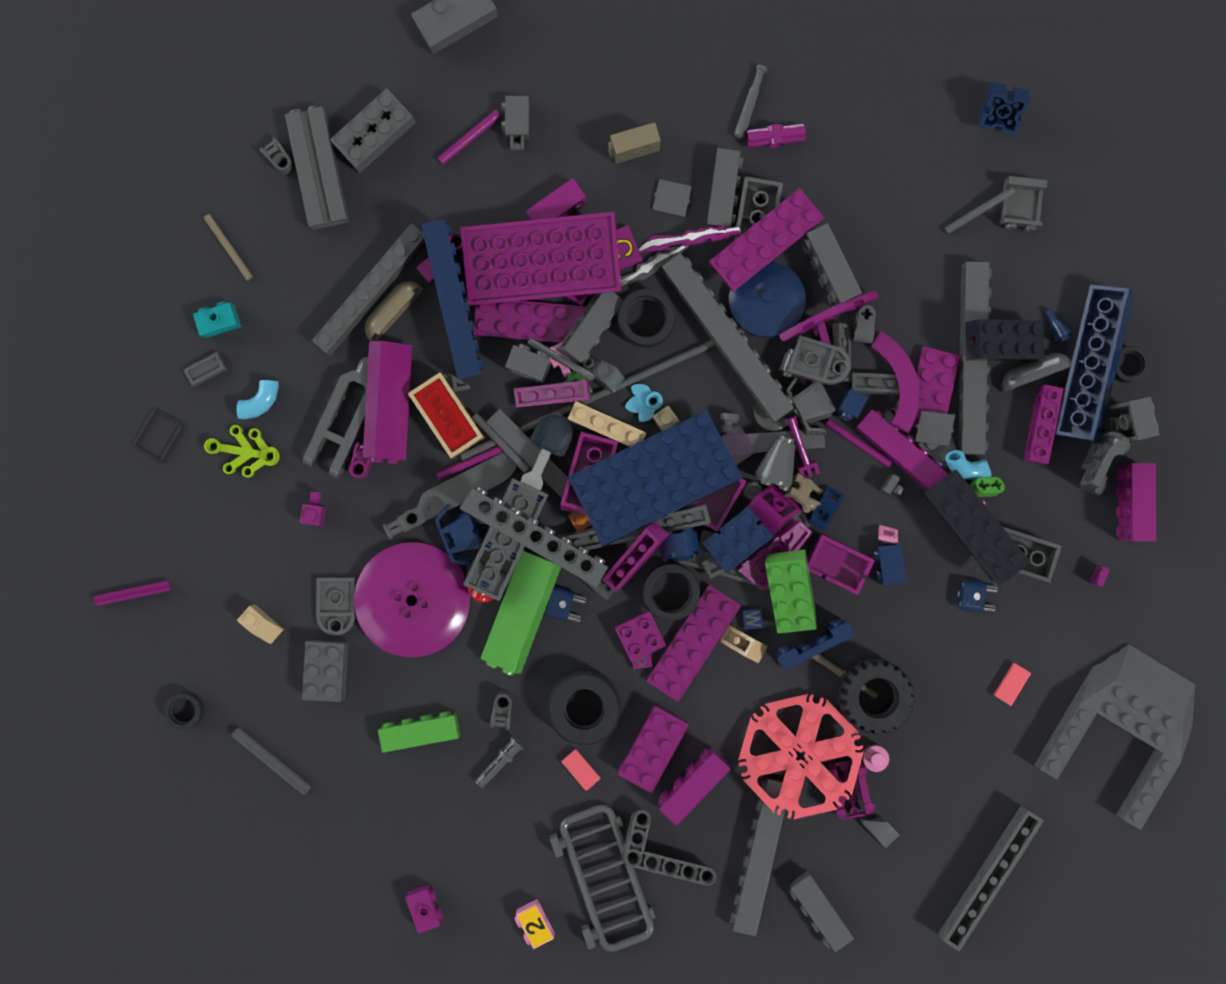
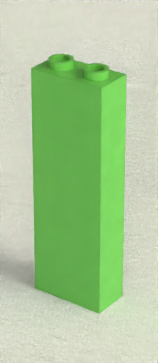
M522 551L481 656L482 660L487 661V666L497 668L498 666L503 668L502 672L512 676L514 673L521 674L561 567L530 552Z

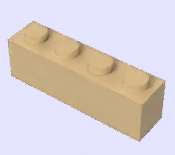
M576 401L567 418L629 447L643 441L646 435L645 432Z

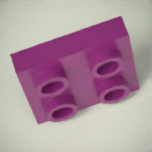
M649 610L615 626V630L631 662L666 646Z

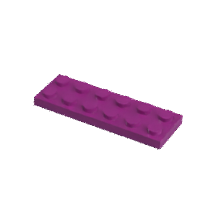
M799 188L712 258L709 263L732 292H734L814 228L824 217Z
M530 301L476 305L475 331L473 335L527 341L533 338L539 342L561 343L586 307Z
M708 584L699 598L696 608L688 615L646 681L679 702L741 605Z

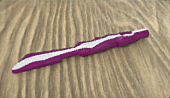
M710 226L705 229L700 228L697 231L687 230L683 236H651L641 246L639 252L647 253L667 250L669 246L683 244L686 247L709 240L714 242L726 239L731 235L741 234L740 226L732 228L725 226L715 228Z

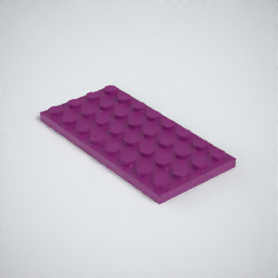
M615 212L460 227L468 305L622 291Z

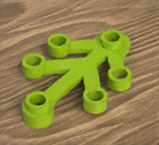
M233 425L230 428V434L235 436L242 447L221 444L219 440L213 438L206 440L204 444L205 451L210 454H217L221 451L240 455L232 462L224 464L223 471L226 474L235 473L237 467L252 457L260 458L251 466L243 467L242 475L250 478L262 466H273L280 459L279 451L274 447H268L261 437V431L255 428L251 429L248 435L250 439L255 440L261 451L252 448L242 434L243 429L238 425ZM237 427L239 433L235 435L233 430ZM254 431L258 432V436L256 438L252 436V433ZM213 443L217 444V448L215 450H212L211 445ZM269 453L273 454L272 460H269L267 457ZM228 465L232 466L231 472L227 471ZM248 468L251 470L250 475H246L245 473L246 469Z

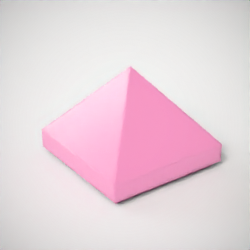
M879 525L878 539L884 544H897L898 530Z

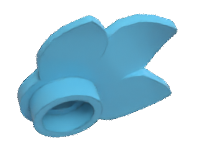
M632 385L631 389L634 397L626 403L625 408L630 412L639 413L640 422L648 421L654 415L655 410L662 406L663 398L658 392L651 391L647 385ZM651 398H656L657 403L655 405L650 403Z

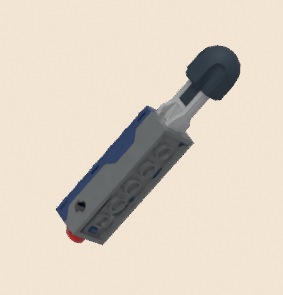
M556 414L547 415L539 421L530 439L533 445L541 449L532 470L523 474L520 481L511 478L503 495L502 501L505 502L503 506L508 509L511 507L516 508L522 512L520 516L525 519L529 516L537 521L548 497V494L540 490L543 485L541 474L550 454L560 457L565 456L572 442V426L563 416ZM498 512L496 515L497 521H504L507 516L506 512ZM516 521L513 525L515 531H520L523 528L522 521ZM489 526L481 547L478 549L463 582L464 586H467L471 598L480 603L494 599L500 601L525 546Z

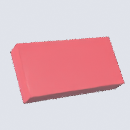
M1013 663L993 695L1012 706L1031 673Z
M574 749L561 761L586 791L601 779L577 749Z

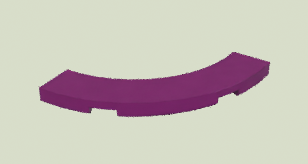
M874 291L850 299L799 323L779 336L782 341L791 340L818 324L839 316L841 313L866 306L878 299L879 296Z
M881 331L872 344L871 349L878 353L895 373L899 388V405L891 424L908 434L913 426L919 406L917 375L905 351L897 342Z

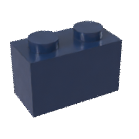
M849 389L843 393L834 413L838 414L837 417L846 422L857 419L868 397L853 389Z
M902 544L876 546L875 551H873V559L875 563L877 562L878 570L875 571L877 582L880 581V585L906 583Z

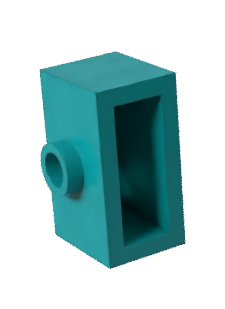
M228 301L217 303V307H204L199 309L197 313H194L193 316L199 336L208 338L240 328L241 324L235 305L230 302L228 303Z

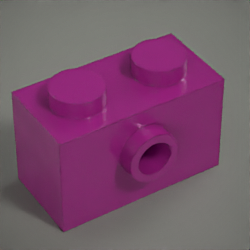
M430 884L409 891L406 894L405 899L418 934L441 925L444 918L441 907H437V895L435 890L431 889Z

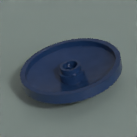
M770 262L736 291L732 292L730 289L729 309L734 321L743 331L759 338L779 337L783 332L796 326L803 315L806 304L805 290L798 276L789 268Z

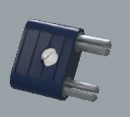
M962 579L960 591L958 592V608L975 612H983V610L994 612L995 609L984 608V606L995 608V605L985 604L986 591L996 593L998 590L987 588L998 589V587L987 585L986 582Z
M554 586L544 615L563 621L569 619L580 622V619L568 616L581 618L580 615L569 612L572 601L586 602L574 597L586 600V597L576 595L574 591Z

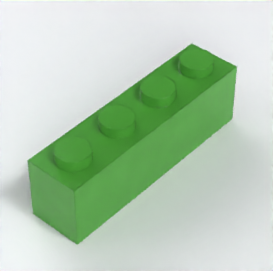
M445 711L439 713L440 716L432 717V714L421 716V720L413 721V718L401 720L402 723L394 724V722L383 723V727L378 729L382 753L458 739L460 731L457 714Z

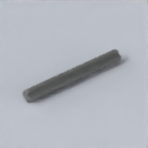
M237 728L232 733L234 739L301 794L305 795L310 790L311 786L241 728Z

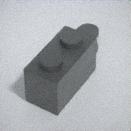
M505 96V103H502V114H505V122H502V133H505L506 139H510L511 151H524V140H529V97Z

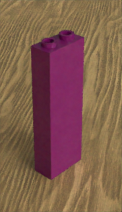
M386 341L369 342L363 458H371V462L382 463V459H384L388 464H398V460L406 461L409 413L408 393L410 392L412 358L411 345Z

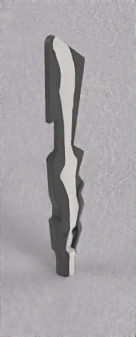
M681 244L677 247H669L665 252H658L654 257H649L646 263L637 264L636 272L621 277L622 291L614 293L618 296L629 290L628 285L638 279L645 280L675 256L688 250L689 246L684 247Z

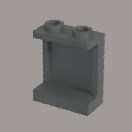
M1014 176L1006 178L1003 191L1013 187L1015 194L1002 201L999 226H1005V229L1008 230L1024 228V231L1035 232L1042 227L1043 222H1040L1043 190L1047 188L1048 180Z

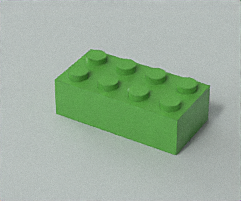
M806 550L766 554L765 565L777 633L815 630L817 616Z

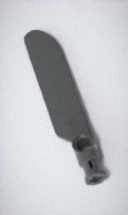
M502 452L424 492L416 508L406 511L398 516L397 520L389 524H383L387 536L391 540L393 536L403 531L407 532L437 517L447 504L450 505L447 511L462 504L471 487L475 490L477 487L488 491L498 486L514 473L517 465L505 452ZM410 514H416V523H408L407 519Z

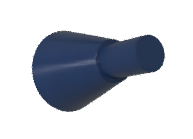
M1053 310L1045 311L1050 321L1054 342L1059 341V343H1063L1070 339L1069 335L1072 332L1057 319Z

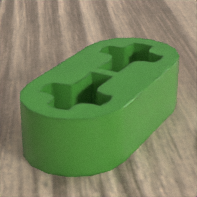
M980 477L970 484V487L978 497L997 496L1005 489L1003 481L998 477Z

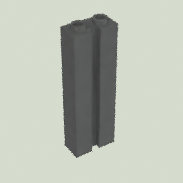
M313 105L305 112H301L300 109L291 110L290 113L285 114L308 226L312 230L349 223L334 146L330 141L332 137L325 109L322 106Z

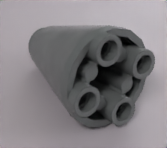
M780 434L756 469L755 479L760 480L762 484L771 486L773 483L778 485V488L789 491L793 480L794 438Z

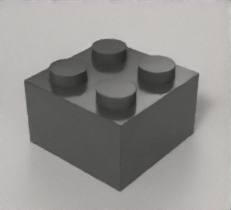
M519 344L518 347L513 345L505 368L509 372L544 384L552 363L547 354L537 351L535 354L531 352L529 347Z

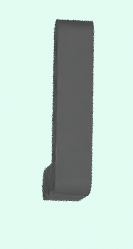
M636 810L632 813L622 852V861L625 865L706 886L712 885L715 882L716 873L711 868L644 852L651 816L645 810ZM640 813L645 817V821L641 825L637 822V816ZM635 833L640 835V841L637 844L632 841V836ZM631 852H634L636 855V860L633 863L628 861V855ZM649 857L654 859V865L651 868H648L646 865ZM670 861L673 868L670 872H666L665 864ZM689 866L691 868V874L688 877H685L683 874V870L685 867ZM704 871H708L709 879L704 882L702 874Z

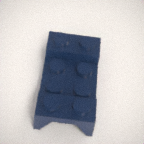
M838 618L829 621V625L825 627L828 635L820 634L814 638L815 641L809 644L804 642L798 645L797 650L791 644L787 645V643L777 647L774 655L780 667L787 670L854 637L855 635L849 622L843 619L839 620Z

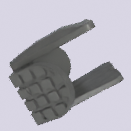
M795 377L784 394L785 396L788 395L794 403L792 405L794 407L793 413L796 415L805 435H825V429L810 428L808 424L832 416L835 408L822 383L814 382L793 397L791 389L798 380Z

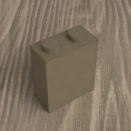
M656 123L610 135V142H608L610 158H614L617 164L659 151L661 140Z

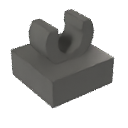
M892 474L888 477L880 491L886 495H890L891 492L901 495L905 488L897 484L900 478Z

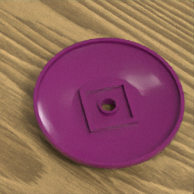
M417 542L391 546L374 556L367 563L358 578L354 594V607L358 622L365 635L376 646L388 653L410 658L433 654L450 644L460 633L466 622L470 608V594L467 586L463 584L466 577L460 566L452 563L450 556L437 547ZM409 595L416 596V605H408L406 598Z

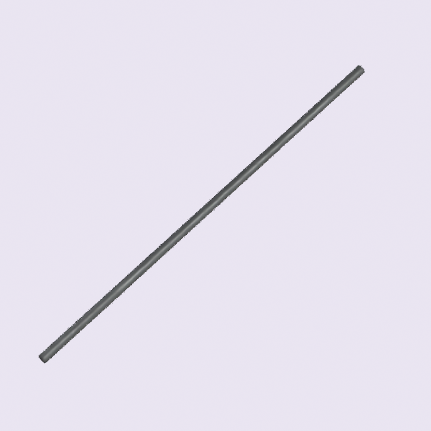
M740 327L736 328L739 334L746 333ZM712 340L707 341L624 379L616 391L716 345ZM602 389L590 394L591 399L576 402L587 405L612 392ZM575 402L524 424L519 428L525 433L536 428L539 421L547 415L556 414L563 416L571 412ZM491 439L461 453L460 456L462 460H466L497 444Z

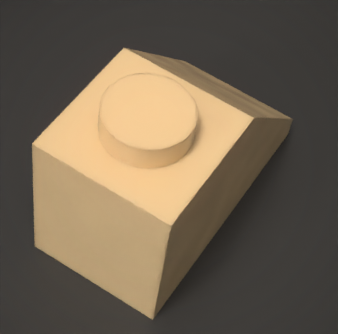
M256 604L249 606L237 619L249 632L269 644H272L284 630Z
M728 625L720 639L721 643L759 663L768 647Z

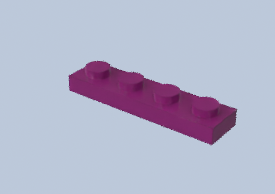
M589 380L514 388L516 408L591 399Z

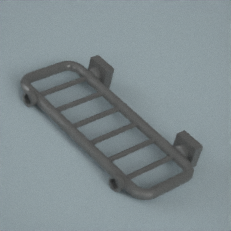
M597 805L566 817L560 825L562 837L558 838L557 833L550 835V842L556 858L562 856L563 849L566 848L594 927L590 929L589 923L581 926L588 950L595 948V940H598L604 950L614 952L650 938L654 930L652 919L656 917L652 907L648 908L634 867L625 865L629 875L628 879L593 892L588 890L585 881L586 877L624 864L621 860L583 874L578 861L617 845L622 855L625 841L620 828L624 826L620 816L616 817L613 809L607 805ZM601 812L607 814L610 824L570 838L567 829L569 824ZM612 827L617 842L579 856L576 855L572 841ZM628 855V861L632 863L630 855ZM631 882L635 897L597 911L595 910L591 896ZM635 900L638 901L642 915L602 929L598 914ZM644 918L646 924L645 932L614 944L606 941L605 932Z

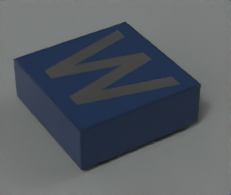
M761 608L742 610L744 630L764 628Z

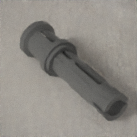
M512 736L510 738L511 741L499 750V755L475 779V782L481 788H485L505 764L514 760L513 757L525 748L516 737Z

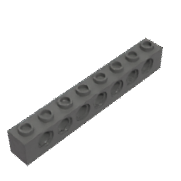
M471 487L460 506L461 510L593 586H598L608 569V566L604 565L605 560L597 555L592 558L587 555L589 551L581 546H578V548L571 545L572 541L566 537L558 538L554 536V530L547 526L542 529L537 526L539 522L529 516L525 519L520 516L522 512L516 508L511 507L508 509L503 506L505 502L499 498L494 497L492 500L486 496L488 492L480 487H477L475 490ZM483 501L489 502L490 505L489 509L485 512L479 509V505ZM498 512H506L507 516L504 521H497L496 515ZM516 521L523 522L522 530L515 531L513 529ZM533 531L540 532V538L536 541H532L530 538ZM554 540L557 546L554 550L550 551L547 548V544ZM568 550H572V559L565 560V552ZM589 560V568L582 570V561Z

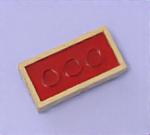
M441 372L408 393L451 459L485 438Z

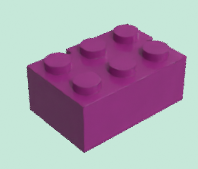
M742 479L688 506L706 503L711 523L705 524V526L718 532L747 481Z
M824 535L818 536L807 558L810 573L822 577V579L856 595L859 594L866 580L859 577V575L868 576L875 561Z

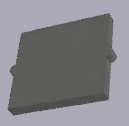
M659 179L657 192L654 193L653 211L685 217L687 206L690 204L689 197L692 186Z
M921 410L919 422L916 424L915 441L949 446L951 433L954 432L955 414Z

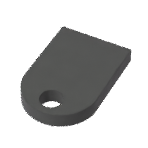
M799 335L788 373L825 385H836L848 376L851 362L848 354L840 347ZM836 364H843L846 370L843 373L836 372Z
M317 578L316 619L319 627L325 633L335 636L342 635L353 627L356 620L354 607L356 578ZM334 620L341 623L339 631H334L331 627Z

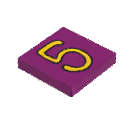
M629 226L617 229L620 270L643 262Z

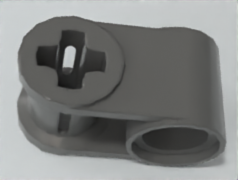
M275 137L264 148H259L281 174H292L295 164ZM283 161H288L285 167H280Z
M866 305L857 310L852 333L853 342L872 344L876 316L873 307ZM865 310L866 314H869L870 316L866 319L863 315H861V313L865 312Z
M507 691L500 692L495 698L490 721L491 728L498 726L505 727L506 730L510 729L513 697ZM499 698H507L509 704L504 706L499 703Z

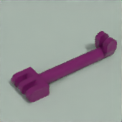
M796 415L784 417L786 425L790 426L803 464L797 466L799 473L805 477L804 471H807L808 476L811 477L813 476L811 469L814 468L816 475L820 474L816 460L810 462L797 426L798 420Z

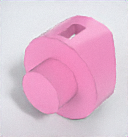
M874 744L863 750L862 763L866 768L879 772L887 767L889 754L882 746Z

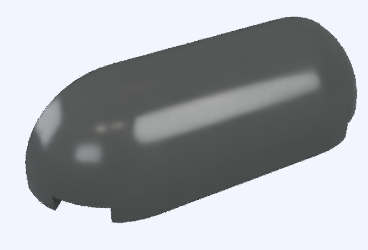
M1051 353L1044 356L1042 360H1034L1014 367L1004 375L1001 391L1005 392L1071 367L1072 359L1062 353Z

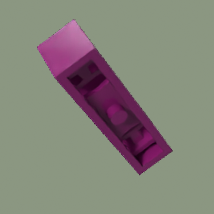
M1042 385L1037 388L1023 458L1024 462L1039 465L1049 464L1064 388Z

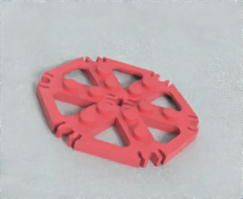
M808 694L764 704L770 710L768 712L765 707L761 706L760 709L764 712V715L758 717L755 713L753 714L758 722L750 718L738 761L746 760V762H740L739 767L746 766L748 768L747 772L742 773L741 776H751L748 779H743V781L774 814L777 806H779L778 816L781 815L782 810L786 809L789 812L788 819L792 817V811H795L793 820L838 810L833 805V802L835 801L836 805L841 807L842 804L838 800L840 796H844L849 800V795L844 791L846 790L852 796L863 752H855V750H862L863 746H855L854 741L861 737L859 735L851 736L859 732L827 699L824 707L822 706L824 702L822 697L820 702L815 704L813 702L814 695L812 694L809 697V702H806ZM794 705H800L803 708L796 736L776 716V712L779 709ZM824 714H830L844 728V734L840 737L815 742ZM763 730L781 750L759 756L751 755L750 746L755 731ZM793 748L797 752H805L804 757L809 764H807L805 761H802L801 759L797 761V754L793 750ZM849 756L852 759V766L848 780L845 783H840L820 762ZM786 770L780 795L775 799L770 798L758 785V777ZM805 776L825 796L826 800L823 804L808 808L799 806L798 801Z

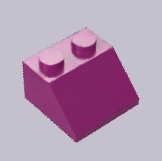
M775 484L757 494L748 505L762 519L757 523L759 525L765 523L774 535L780 532L802 511L790 497H785V492Z

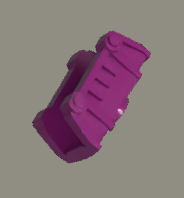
M852 759L830 763V773L840 783H845L848 780V770L850 769ZM860 763L856 778L855 791L852 793V796L848 794L850 799L847 801L851 803L848 816H846L844 806L846 798L840 796L838 799L842 806L838 807V810H835L836 816L840 817L841 820L871 815L875 809L874 803L870 801L865 777L867 775V768L862 763ZM835 765H839L844 771L843 781L838 778ZM857 797L863 802L864 813H861L855 805Z

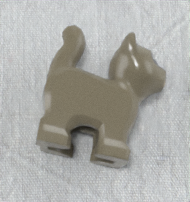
M800 473L795 474L792 480V485H795V488L791 487L789 491H785L784 496L791 497L795 502L800 503L803 512L809 513L814 511L821 503L810 498L809 495L812 491L822 495L824 490L820 489L811 479L803 477Z

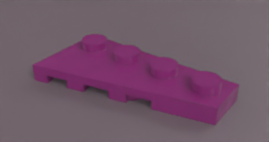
M796 520L738 565L736 569L764 592L769 586L765 565L766 554L799 550L813 532L799 520Z

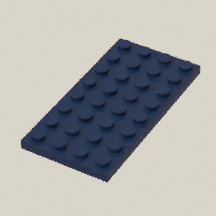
M707 410L568 476V480L602 547L743 478Z

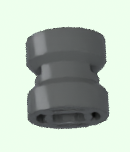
M721 413L720 420L722 425L719 427V433L738 434L739 428L736 425L740 415Z

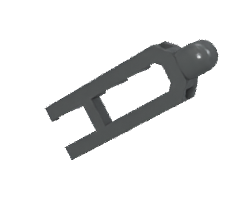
M368 357L360 360L355 371L353 370L340 376L303 457L302 463L313 467L312 464L318 452H321L326 439L340 444V448L329 470V475L337 479L342 475L365 425ZM355 381L364 385L366 391L343 438L330 432L329 428L334 417L338 415L337 411L342 400L346 398L345 393L350 383Z

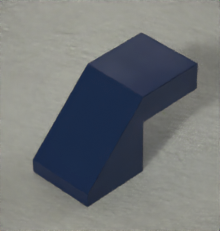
M827 485L818 501L821 505L817 506L812 512L808 523L826 532L834 513L840 507L844 494Z

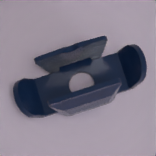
M447 504L435 520L452 563L470 565L472 564V559L457 556L455 553L480 548L482 542L481 534L474 517L467 512H463L443 524L441 517L450 507Z

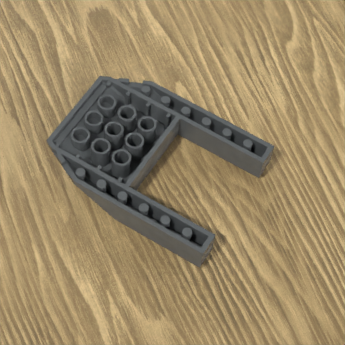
M1131 645L1123 647L1118 653L1112 654L1107 660L1092 667L1034 766L1058 780L1097 714L1155 749L1116 816L1141 830L1181 763L1192 730L1195 684Z

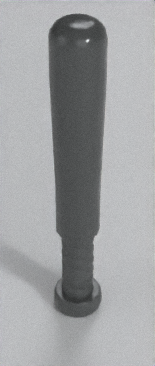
M761 64L756 66L757 73L753 85L749 89L734 132V136L738 139H743L746 135L760 91L759 87L764 73L767 72V67Z

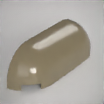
M404 281L395 286L368 316L365 322V334L370 342L378 341L425 288L413 281Z

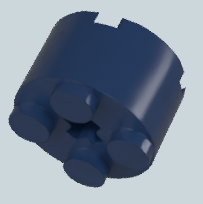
M693 528L683 529L681 533L674 534V531L667 532L669 536L660 545L663 563H666L668 559H670V562L692 559L691 555L696 554V557L701 556L697 532H694Z

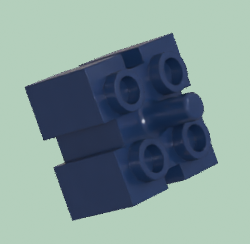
M991 82L986 94V103H983L978 115L979 127L994 130L995 126L1001 127V132L1017 135L1022 122L1021 114L1025 115L1030 102L1029 90L1013 87V90L1009 91L1006 85Z

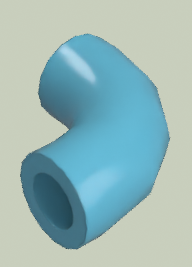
M271 380L259 381V389L255 397L250 400L238 401V418H255L268 411L276 400L279 382Z
M960 450L951 451L945 457L950 471L952 472L956 469L964 480L974 481L980 477L992 476L985 459L970 462L966 460L965 454Z

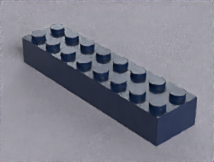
M444 219L421 224L457 378L462 379L481 374L480 370L483 369L481 357L477 358L476 351L479 350L477 339H472L471 332L475 330L472 320H468L467 313L470 312L468 301H464L462 296L466 292L463 281L459 282L458 275L461 274L459 262H454L453 258L456 255L454 242L450 243L449 236H452L450 224H445Z
M1090 285L1055 431V435L1060 438L1099 444L1134 299L1133 292L1128 288Z

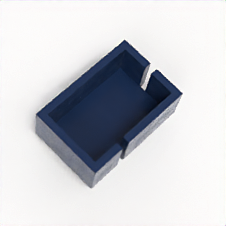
M751 506L745 508L719 529V532L714 533L703 542L704 546L726 573H730L775 537L765 523L757 524L762 519Z

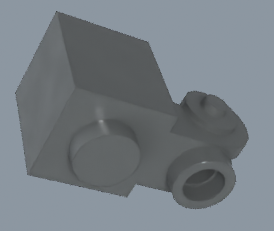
M589 357L583 362L582 367L596 375L594 379L599 386L612 393H615L625 379L617 367L603 360L600 363L598 359Z

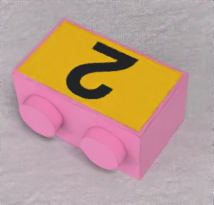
M538 899L517 909L515 921L519 928H523L525 932L523 934L524 939L528 945L531 944L532 948L535 949L554 939L555 932Z

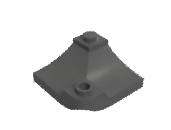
M1105 432L1101 434L1099 444L1092 443L1081 469L1086 470L1079 484L1081 490L1092 495H1100L1105 491L1108 479L1105 475L1115 456L1124 455V453L1128 452L1131 447L1130 438L1116 432Z

